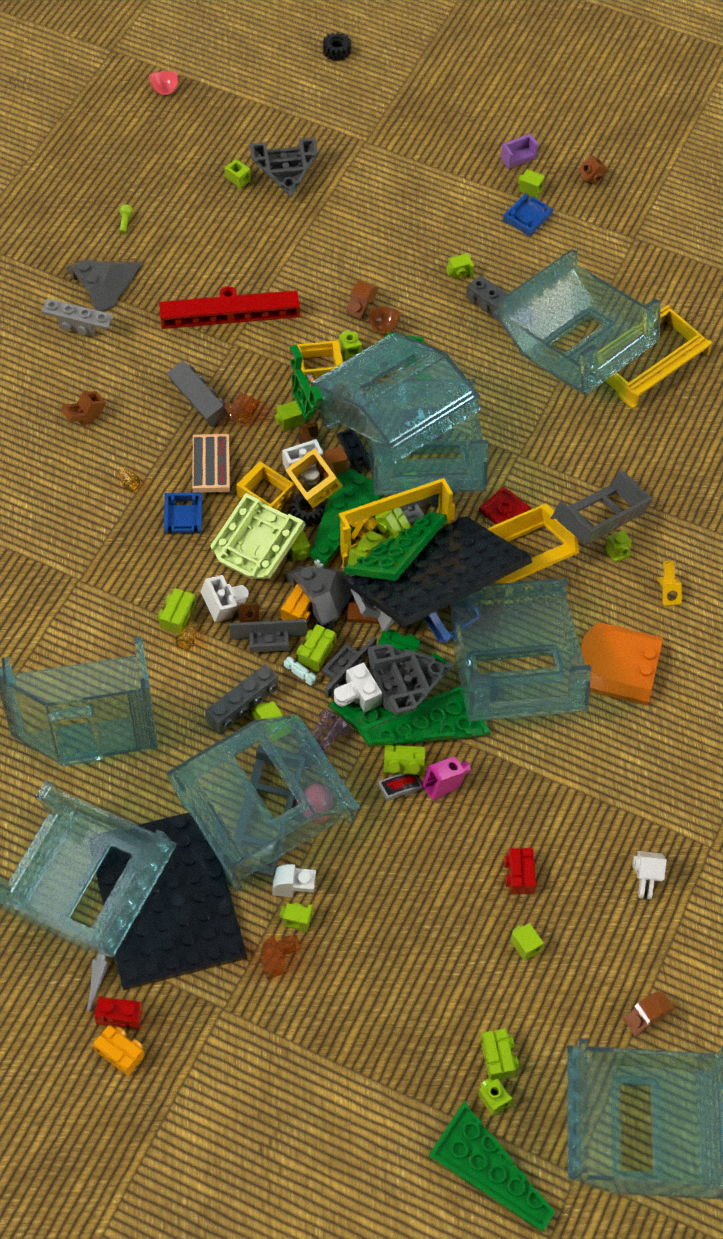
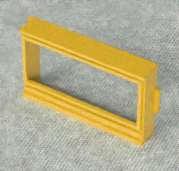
M667 305L595 354L588 371L602 383H608L618 392L617 396L633 409L638 404L639 396L701 352L708 356L713 342L703 337ZM664 321L669 323L688 340V342L629 383L606 363L607 360Z
M445 478L339 513L341 549L339 554L343 561V568L348 564L349 551L356 545H351V527L349 525L351 523L439 494L438 513L446 514L447 521L444 525L451 524V520L455 517V504L452 503L453 493ZM382 534L381 536H383L386 541L387 537L385 536V534Z
M545 503L487 529L509 542L545 526L563 544L533 557L531 564L477 590L480 596L579 553L578 538L560 524L557 519H550L554 510Z

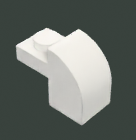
M292 864L277 867L274 872L272 895L293 897L294 891L314 893L316 870L295 868V865Z

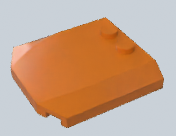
M597 622L583 638L575 670L579 678L580 689L648 706L663 637Z

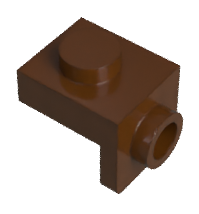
M307 423L300 426L299 445L312 441L311 437L318 436L317 423Z
M241 603L238 607L239 622H259V604Z

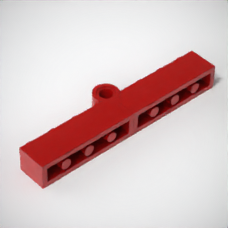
M225 286L220 289L219 297L159 302L161 329L300 318L298 290L237 295L234 287Z

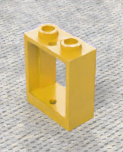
M339 340L297 345L303 359L324 356L333 357L334 367L305 370L302 359L301 369L304 376H308L309 382L344 379V366Z
M315 448L307 452L305 456L292 463L285 470L312 508L343 487ZM319 461L329 476L307 492L297 477Z
M261 461L236 484L237 496L243 498L245 493L278 511H281L283 505L287 501H291L295 495L294 483ZM262 479L283 491L271 504L251 492Z

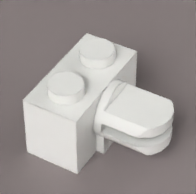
M317 439L282 450V460L285 469L289 468L292 463L297 462L314 448L322 455L323 451ZM318 462L301 474L306 485L312 486L319 482Z
M223 575L205 579L200 591L214 622L232 619L237 605L245 603L249 594L247 588L243 585L231 587L230 584L226 583Z
M365 663L346 670V684L334 690V701L337 705L343 707L352 702H355V704L359 703L364 712L382 705V692Z
M638 851L637 856L633 857L632 868L636 871L637 878H640L638 898H644L646 880H648L646 897L649 900L652 899L654 880H664L667 859L663 854Z

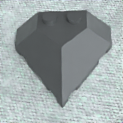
M315 138L299 139V147L267 150L266 142L250 144L252 160L290 198H292L318 153Z
M80 260L66 266V270L74 280L79 279L89 293L90 303L94 309L105 312L114 308L117 299L124 293L135 277V272L141 268L143 263Z
M299 566L284 573L292 587L295 588L298 583L313 603V615L322 626L338 620L342 615L343 609L353 597L351 589L342 582L341 576L346 575L344 568Z
M387 643L368 647L370 672L382 692V703L386 710L395 715L414 711L454 665V663L448 661L446 663L436 661L434 657L407 649L405 651L395 649L393 645Z

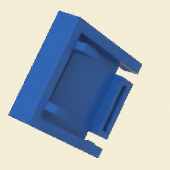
M525 193L503 215V221L530 237L552 215L553 208L550 207L548 209V205L533 196L528 200L529 194Z
M202 492L165 493L164 533H168L169 529H171L172 533H194V528H197L198 533H202ZM175 501H192L193 505H175Z

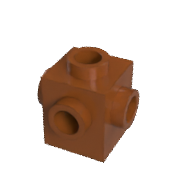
M593 155L584 161L578 169L582 174L581 178L586 183L591 182L593 184L599 182L608 171L602 161Z

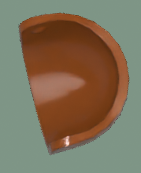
M374 307L369 312V322L376 332L385 334L397 327L401 313L390 307Z

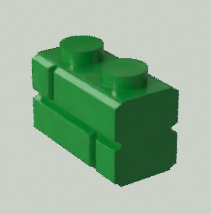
M395 630L382 631L377 644L387 643L393 645L395 649L402 651L407 649L417 653L420 649V640L415 636H404Z

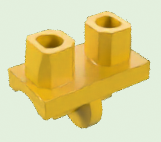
M369 517L351 523L350 525L355 527L351 538L355 540L358 536L362 539L369 531H373L378 524L376 519Z

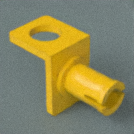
M664 561V577L657 578V581L662 586V603L664 606L681 604L682 583L675 576V562ZM670 591H676L677 597L674 600H668L667 594Z

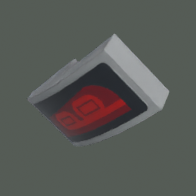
M399 774L378 782V786L387 802L401 795L407 797L423 790L415 774Z

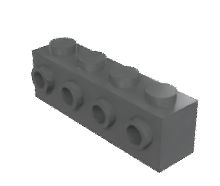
M479 275L467 285L466 298L484 312L493 316L495 320L507 326L509 330L519 334L531 323L532 310L482 275Z
M182 361L166 374L197 412L213 427L228 415L225 409L227 405L221 398L217 399L215 397L217 394L211 386L207 388L205 385L207 384L201 375L197 376L195 374L197 371L191 364L187 365Z
M264 664L205 710L207 723L217 733L221 734L278 689V676Z

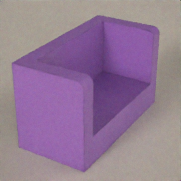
M531 134L502 144L501 160L510 169L537 159L539 145Z

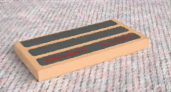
M229 434L193 435V493L230 492Z

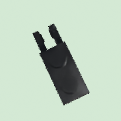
M354 428L336 434L340 445L343 446L344 452L350 463L353 464L356 472L362 473V468L359 465V461L362 460L368 471L373 469L368 453Z

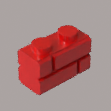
M510 848L508 856H504V867L508 868L509 875H505L506 887H510L511 895L534 894L536 890L534 849Z
M98 996L94 1016L96 1025H111L112 1027L118 1026L120 1028L130 1027V1029L139 1030L143 1013L142 1003L140 1001Z

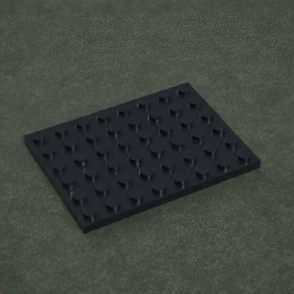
M465 516L440 528L396 581L372 579L371 577L349 574L343 575L341 578L343 584L401 626L406 627L531 564L532 557Z
M208 808L88 837L123 991L247 959Z

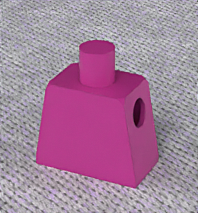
M456 757L432 764L428 768L422 786L432 801L458 788L462 783L464 775L471 771L470 765L467 761L459 763Z

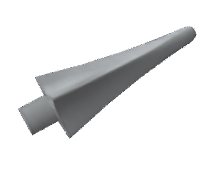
M98 953L97 960L92 959L91 987L87 1011H91L98 989L109 966L105 962L106 954Z

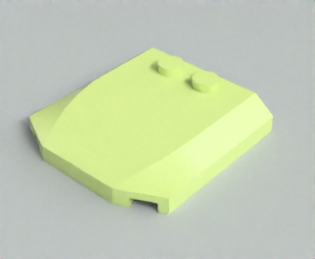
M245 493L210 547L224 566L250 579H270L306 524L303 520L290 514L286 515L262 503L260 499Z

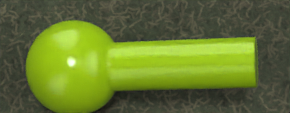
M128 204L122 205L119 210L122 216L119 231L121 234L126 233L128 218L133 214V209Z

